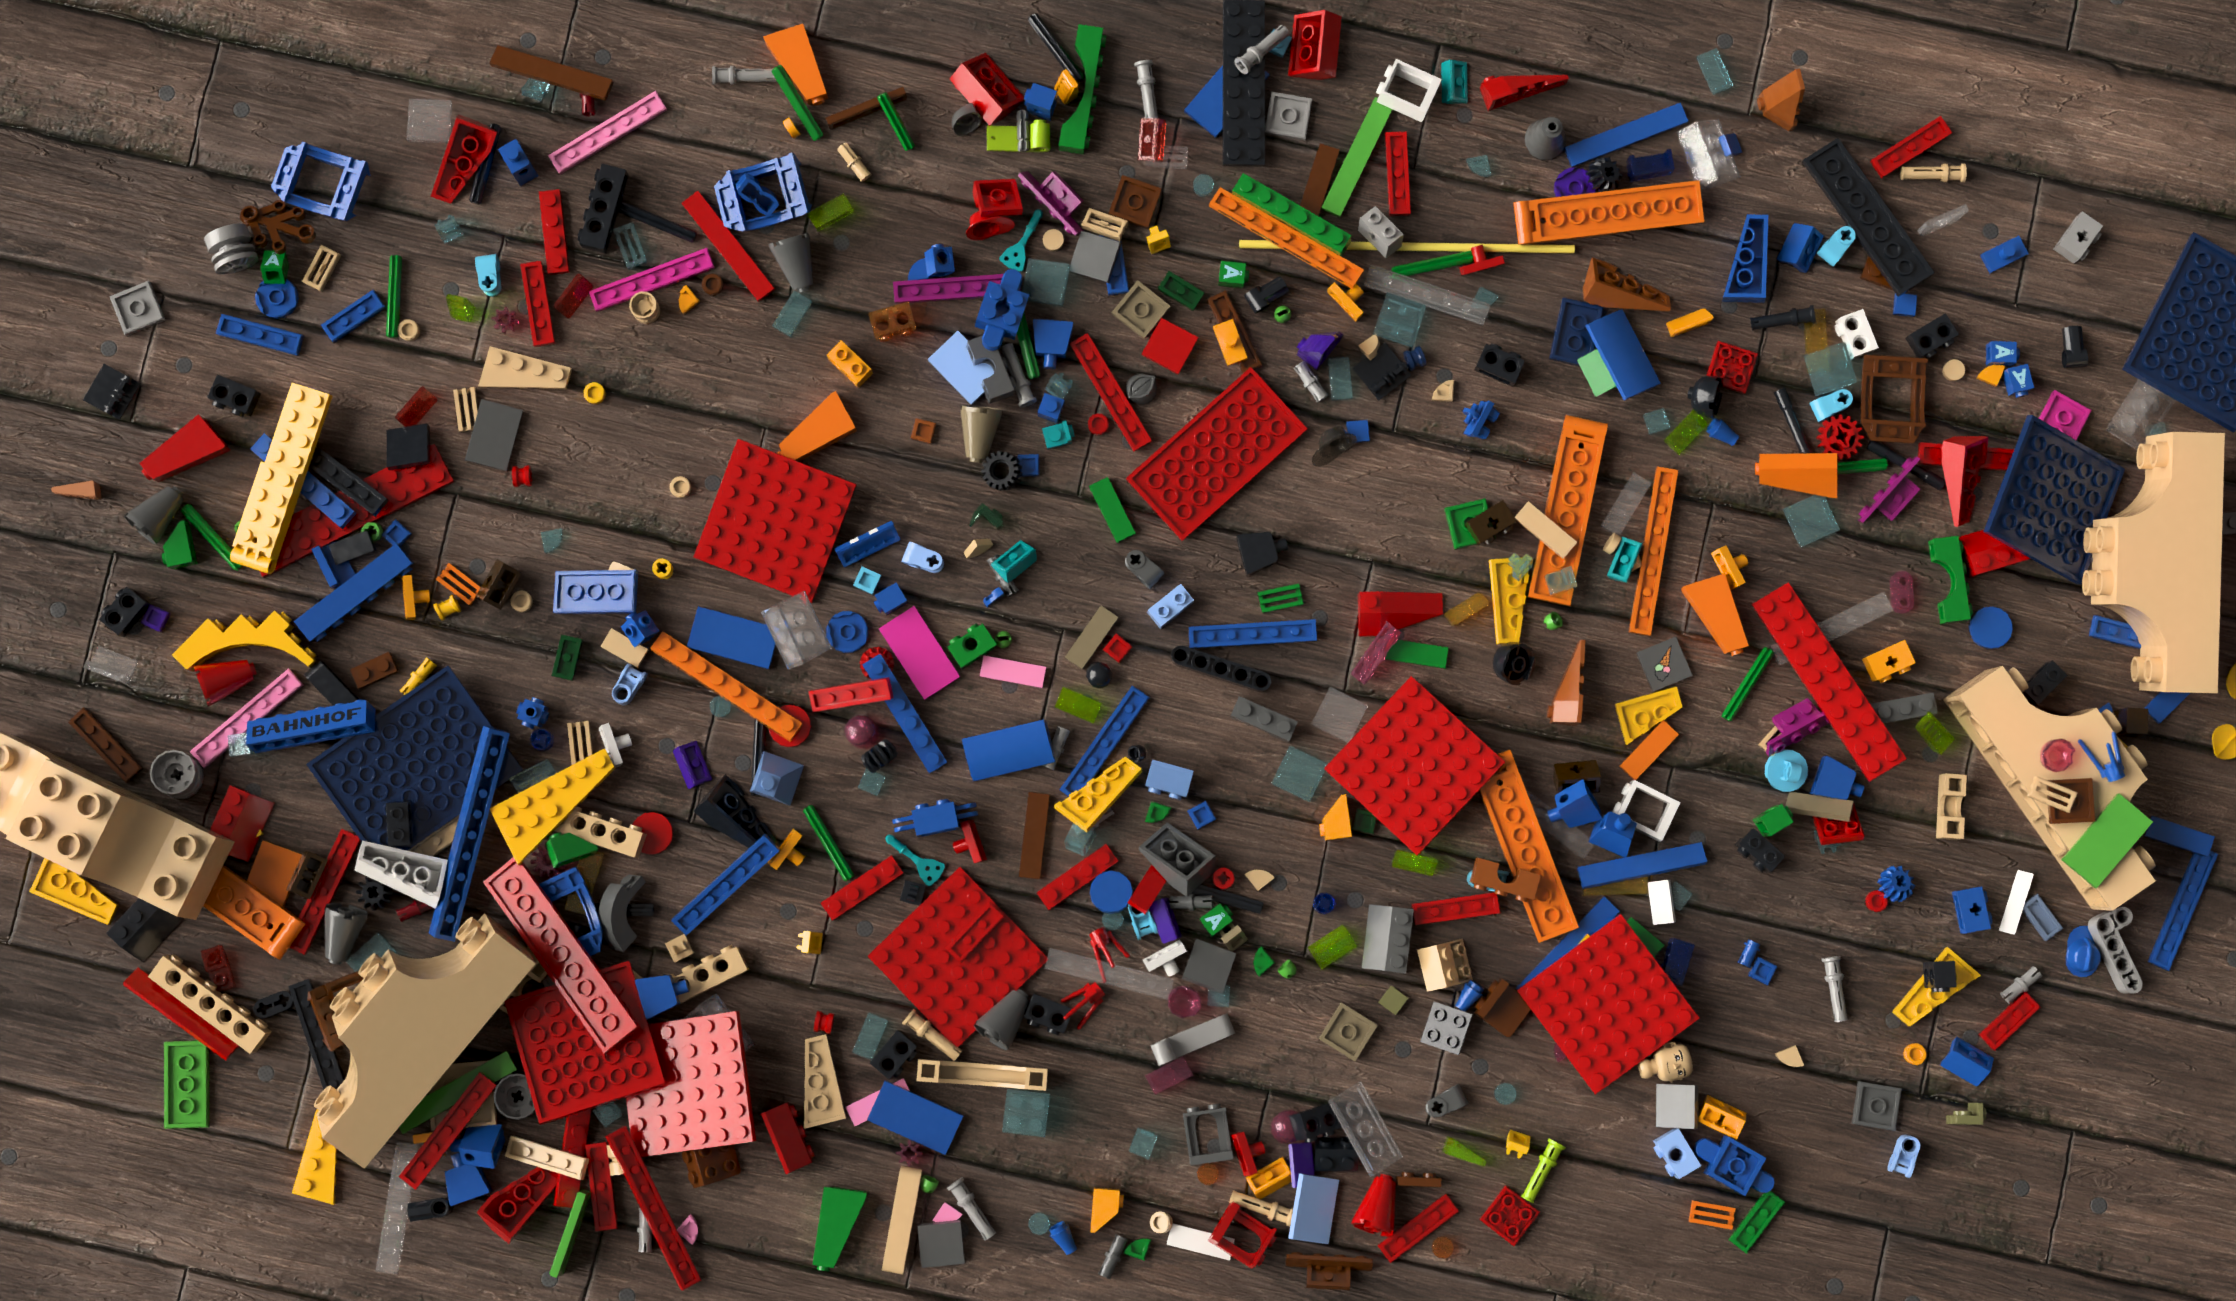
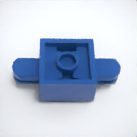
M1007 270L1003 274L1000 284L991 281L988 283L975 323V327L985 330L982 337V345L987 350L994 351L999 349L1004 337L1013 340L1016 338L1029 298V294L1019 291L1022 284V275L1017 270Z
M949 799L936 801L937 805L929 807L928 803L916 805V809L911 810V816L892 820L893 824L913 821L914 824L896 827L894 832L915 829L916 836L919 838L960 829V819L975 817L979 814L978 811L957 815V812L976 808L977 804L970 803L956 806Z
M1725 1135L1719 1144L1708 1138H1701L1695 1143V1154L1708 1162L1703 1173L1744 1196H1746L1750 1187L1761 1193H1767L1773 1188L1774 1178L1771 1174L1761 1169L1766 1160L1764 1156Z

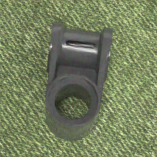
M1139 550L1129 552L1125 558L1126 567L1148 589H1151L1165 574L1159 566L1149 560ZM1130 557H1139V565L1137 563L1134 565L1130 563L1132 561Z
M1457 1084L1427 1101L1425 1109L1429 1116L1441 1117L1467 1105L1469 1102L1460 1085ZM1434 1102L1441 1105L1439 1113L1431 1109L1434 1107Z

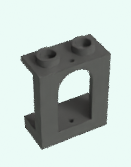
M1219 1103L1208 1105L1206 1110H1200L1199 1107L1186 1108L1187 1112L1183 1113L1190 1165L1232 1160L1233 1154L1226 1107H1221ZM1209 1113L1213 1115L1217 1123L1220 1151L1199 1154L1195 1121L1199 1115Z

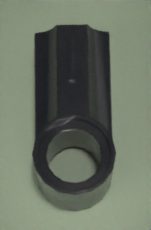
M1279 276L1262 287L1257 286L1244 297L1253 312L1257 314L1270 306V303L1289 293L1285 281Z
M2082 326L2062 328L2064 345L2062 352L2063 367H2087L2088 352L2083 344Z
M440 1197L408 1203L407 1213L410 1222L441 1218L449 1215L453 1211L454 1205H449L448 1197ZM440 1201L446 1206L444 1213L440 1212L437 1208Z

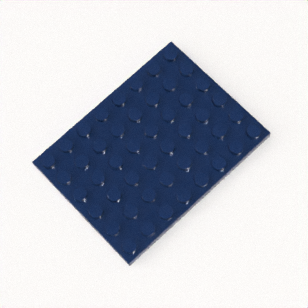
M2193 232L2187 240L2122 370L2233 433L2236 431V256Z
M448 665L375 716V732L344 737L306 765L361 841L388 846L386 803L411 801L413 844L389 846L408 851L460 814L483 726L494 727ZM507 746L495 789L524 770Z

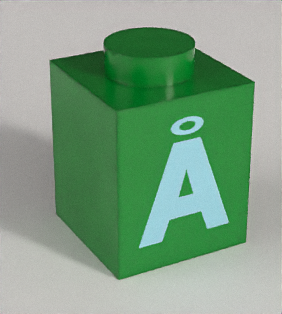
M264 251L260 267L264 284L286 283L289 270L286 251L283 254H276L274 251Z
M1221 261L1218 286L1243 288L1244 282L1248 283L1249 270H1245L1246 263Z
M1218 904L1199 918L1209 934L1213 936L1233 921L1230 918L1233 914L1227 905L1222 907L1221 904Z

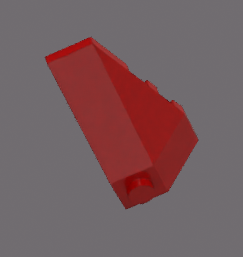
M1568 75L1500 76L1497 78L1490 76L1483 80L1480 91L1487 110L1490 111L1565 85L1569 77Z
M458 114L430 197L451 204L491 152L497 131L479 121Z
M1954 436L1944 440L1941 446V462L1953 522L1956 527L1970 522L1976 499L1973 492L1977 483L1980 484L1981 476H1978L1981 464H1985L1987 458L1988 437Z
M1383 591L1358 593V637L1382 636L1443 615L1442 593Z
M536 1167L525 1176L492 1194L477 1211L478 1215L494 1233L510 1244L555 1189L558 1173Z

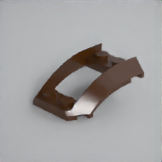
M1864 354L1861 381V423L1871 441L1914 443L1918 438L1919 433L1926 426L1924 406L1925 374L1928 358ZM1873 376L1912 379L1910 396L1911 421L1872 419Z
M359 971L335 979L308 992L307 1001L311 1002L324 1037L322 1041L331 1052L344 1045L338 1038L332 1015L335 1013L330 1009V1004L334 999L333 993L361 982L363 977L358 974Z

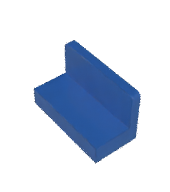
M1794 223L1777 260L1782 263L1792 264L1799 272L1807 273L1824 236L1814 226Z
M329 545L325 547L317 546L311 549L331 588H338L355 575L349 561L335 565Z
M1956 1036L1952 1041L1949 1053L1941 1061V1066L1974 1086H1978L1991 1072L1994 1058Z

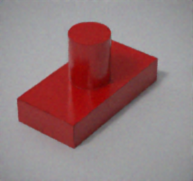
M1482 244L1471 247L1474 263L1459 267L1461 275L1505 264L1503 255L1487 259Z
M974 819L960 823L965 838L953 842L956 854L969 850L974 863L987 860Z
M1244 1132L1230 1135L1243 1175L1251 1176L1258 1173L1253 1157L1265 1154L1263 1143L1259 1141L1248 1145Z

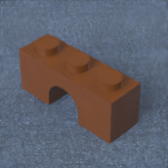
M1476 857L1470 882L1474 883V888L1484 891L1487 890V887L1495 889V894L1506 897L1508 893L1516 895L1515 899L1527 903L1528 899H1535L1541 875L1517 868L1515 878L1505 883L1499 879L1497 874L1499 863Z

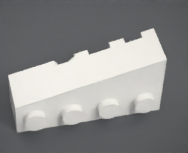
M362 840L355 871L436 909L441 895L448 860Z

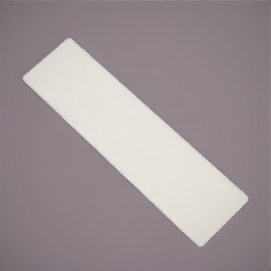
M2020 870L2017 871L1999 931L2015 935L2034 874Z

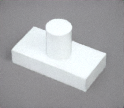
M609 723L603 724L599 727V732L605 749L616 768L623 763L619 750L632 746L629 734L614 738Z
M1178 940L1143 959V962L1149 972L1162 965L1167 975L1172 976L1179 972L1174 958L1187 951L1183 943Z

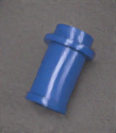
M1748 939L1747 943L1744 942L1746 946L1738 963L1750 968L1757 951H1760V944Z

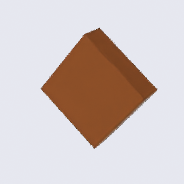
M916 418L911 440L931 444L937 424Z

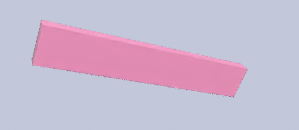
M654 91L551 153L548 157L558 173L562 174L667 111V108L657 92Z
M288 668L194 747L190 753L203 768H206L247 733L248 721L268 716L299 690L303 683Z

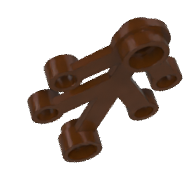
M277 200L273 204L260 209L254 206H246L241 211L240 220L243 224L251 227L254 235L253 241L258 248H263L268 243L266 236L261 233L259 224L267 227L273 242L272 248L276 254H283L286 251V245L280 239L277 230L297 236L301 242L306 244L312 243L316 238V233L311 225L305 224L298 228L283 223L291 219L301 221L305 218L306 214L304 209L297 206L287 211L285 202ZM273 212L279 214L271 218L265 217L266 215L271 214Z

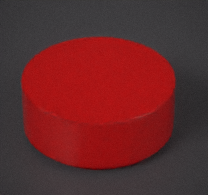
M1094 414L1089 418L1088 429L1092 434L1103 435L1107 432L1109 421L1105 415Z
M1878 890L1868 893L1865 899L1867 908L1873 912L1883 911L1888 905V898H1884L1885 893Z

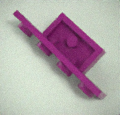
M1028 171L1018 174L1022 185L1029 190L1031 189L1036 194L1035 198L1050 209V214L1064 224V229L1069 234L1076 236L1081 231H1084L1071 217V214L1084 201L1056 171H1053L1042 184Z
M1918 456L1913 459L1909 457L1901 466L1903 470L1898 475L1894 473L1887 481L1888 487L1884 491L1880 489L1874 495L1873 499L1875 501L1871 506L1866 505L1858 513L1861 516L1858 519L1860 523H1863L1875 509L1892 521L1918 493L1920 488L1906 477L1908 472L1920 460Z
M1808 698L1772 718V722L1782 734L1767 742L1766 754L1770 756L1774 753H1780L1788 745L1798 743L1810 733L1818 732L1821 727L1830 724L1823 712L1820 713Z

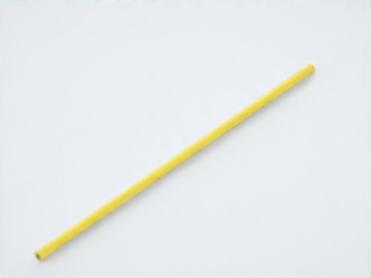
M1239 240V248L1282 249L1268 240ZM1351 242L1347 250H1377L1370 242ZM1402 242V246L1396 251L1466 252L1471 251V247L1482 244ZM1483 244L1485 252H1575V245Z

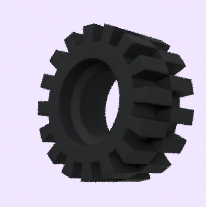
M1002 451L993 452L991 457H986L987 462L982 464L984 470L981 469L986 484L1000 491L1010 490V487H1016L1015 483H1019V476H1022L1020 461L1012 454ZM1000 463H1006L1009 467V474L1004 479H998L995 475V468Z

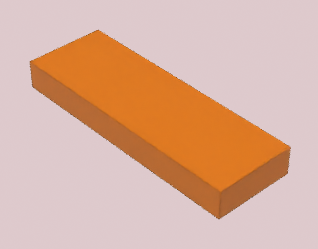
M1663 720L1619 767L1633 780H1637L1679 734Z

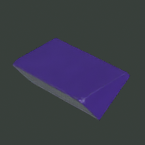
M697 741L684 744L673 750L688 789L712 780Z
M1165 897L1154 901L1150 906V911L1162 943L1181 938L1182 934L1174 912L1170 908L1169 898Z
M1311 1142L1288 1145L1293 1188H1297L1299 1174L1315 1176Z

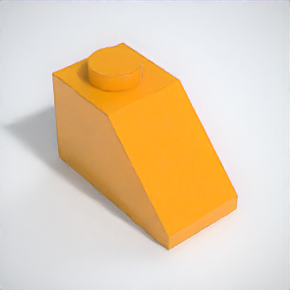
M1346 794L1338 798L1322 819V824H1319L1320 836H1324L1325 841L1352 837Z
M1094 1187L1091 1233L1099 1230L1118 1213L1119 1208H1123L1124 1195H1120L1119 1189Z

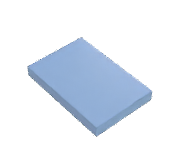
M957 331L928 358V361L972 405L984 394L982 388L983 379L992 376L994 371L986 363L973 365L966 348L968 340Z
M1299 1174L1289 1239L1329 1244L1339 1180Z

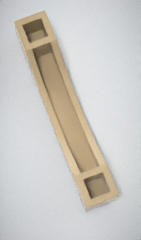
M918 1059L917 1081L1042 1091L1047 1089L1048 1068Z

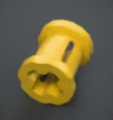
M662 558L653 563L652 570L658 578L667 580L673 575L674 568L668 560ZM661 565L667 566L666 573L660 572L659 567Z
M454 595L449 596L450 599L440 604H433L437 615L442 621L454 612H461V607Z

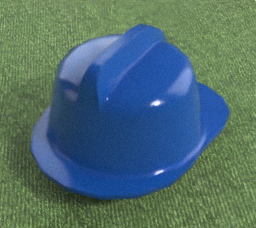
M2079 926L2073 929L2068 937L2066 966L2073 975L2087 977L2097 970L2101 954L2088 930V926Z

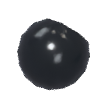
M1095 662L1088 667L1086 677L1094 688H1104L1112 680V671L1107 664Z

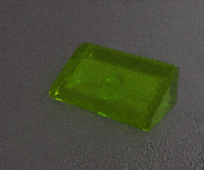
M843 193L807 213L817 232L853 213L854 210Z
M1692 410L1663 441L1679 455L1708 424L1701 415Z
M1062 687L1055 708L1094 724L1102 703Z
M1396 850L1392 860V867L1432 876L1438 860Z
M1341 925L1308 946V950L1322 970L1356 948L1357 945L1344 925Z

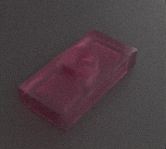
M1184 1056L1145 1075L1155 1095L1193 1076Z

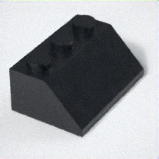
M139 898L106 934L122 949L141 962H144L185 918L177 917Z

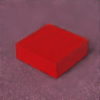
M1116 633L1103 651L1120 663L1133 646Z

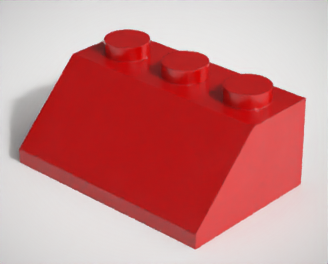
M1327 10L1294 15L1288 76L1316 80L1336 78L1342 16Z
M986 52L963 62L949 79L968 102L973 103L982 119L989 126L1004 119L1025 101L1024 96Z
M1984 530L1959 537V541L1963 543V553L1961 554L1966 564L1969 578L2031 560V558L1984 533Z
M230 785L210 830L234 841L229 852L230 856L249 862L260 836H256L259 830L263 831L275 803Z
M787 1102L761 1113L785 1174L814 1162L812 1159L815 1157L811 1145H806L804 1137H807L803 1125L799 1126L796 1117H798V1113L794 1105L790 1106V1103Z

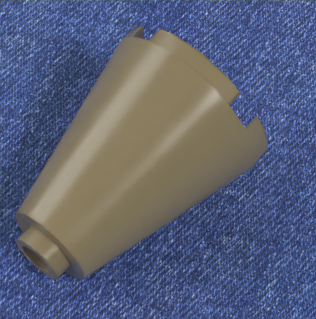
M961 405L960 412L966 457L970 458V462L982 463L991 449L1002 416V410L985 406Z

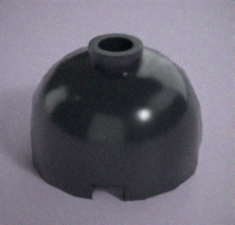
M1704 376L1696 381L1694 387L1689 388L1687 398L1691 399L1693 410L1700 416L1714 419V415H1717L1723 394L1719 390V386L1723 387L1724 385L1722 377Z
M1508 642L1501 645L1495 652L1492 662L1497 677L1511 685L1522 684L1520 682L1524 679L1528 680L1535 667V657H1532L1531 653L1533 651L1532 648L1519 642Z

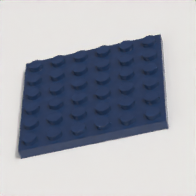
M2027 415L1983 532L2073 583L2082 584L2083 574L2085 570H2088L2092 558V553L2084 551L2083 538L2085 529L2087 527L2093 528V520L2107 518L2125 469L2034 415Z

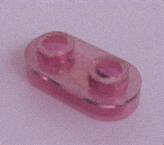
M1899 571L1893 574L1890 579L1891 607L1899 614L1909 612L1914 606L1913 578L1906 571ZM1900 578L1905 579V585L1900 584ZM1901 599H1905V600H1906V602H1907L1906 606H1902V605H1901V603H1900V600H1901Z

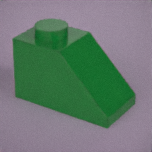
M184 520L179 521L164 544V553H162L164 565L173 570L198 564L190 523Z
M562 832L555 833L550 836V839L545 844L554 868L594 856L598 851L596 845L571 833L563 835Z

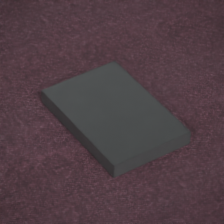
M481 399L465 461L507 472L523 410Z

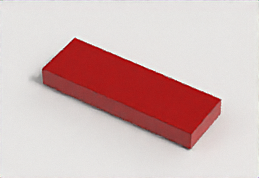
M1153 865L1150 866L1127 902L1144 914L1147 913L1166 883V880Z
M988 902L945 949L962 963L1005 916L993 904Z
M2023 992L1978 1035L1995 1051L2041 1007L2027 992Z

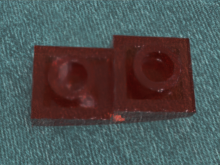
M223 945L202 950L201 955L205 971L209 973L210 981L217 986L216 991L223 992L235 988V980Z

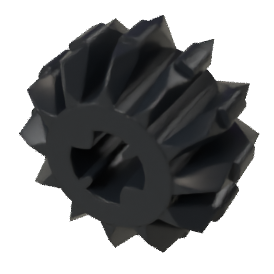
M1602 157L1596 159L1595 162L1588 166L1589 171H1587L1586 175L1590 179L1587 183L1593 184L1592 190L1598 188V192L1613 191L1619 187L1623 176L1619 173L1621 168L1616 166L1617 161L1611 162L1610 157Z
M884 739L863 754L861 760L866 769L871 773H875L896 758L898 753L894 745L888 739Z
M366 876L365 881L367 884L359 882V886L363 890L356 891V894H362L358 902L365 901L363 907L368 909L371 906L372 911H377L378 906L381 909H385L384 901L391 903L392 900L387 896L394 895V891H388L389 886ZM372 889H377L379 895L373 896Z

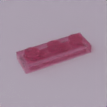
M1386 622L1351 672V675L1365 685L1373 677L1378 665L1384 661L1392 645L1397 642L1401 632Z

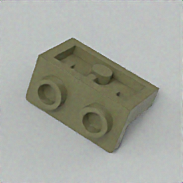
M1968 1103V1111H1953V1115H1947L1946 1124L1983 1125V1121L1986 1120V1109L1983 1107V1103Z

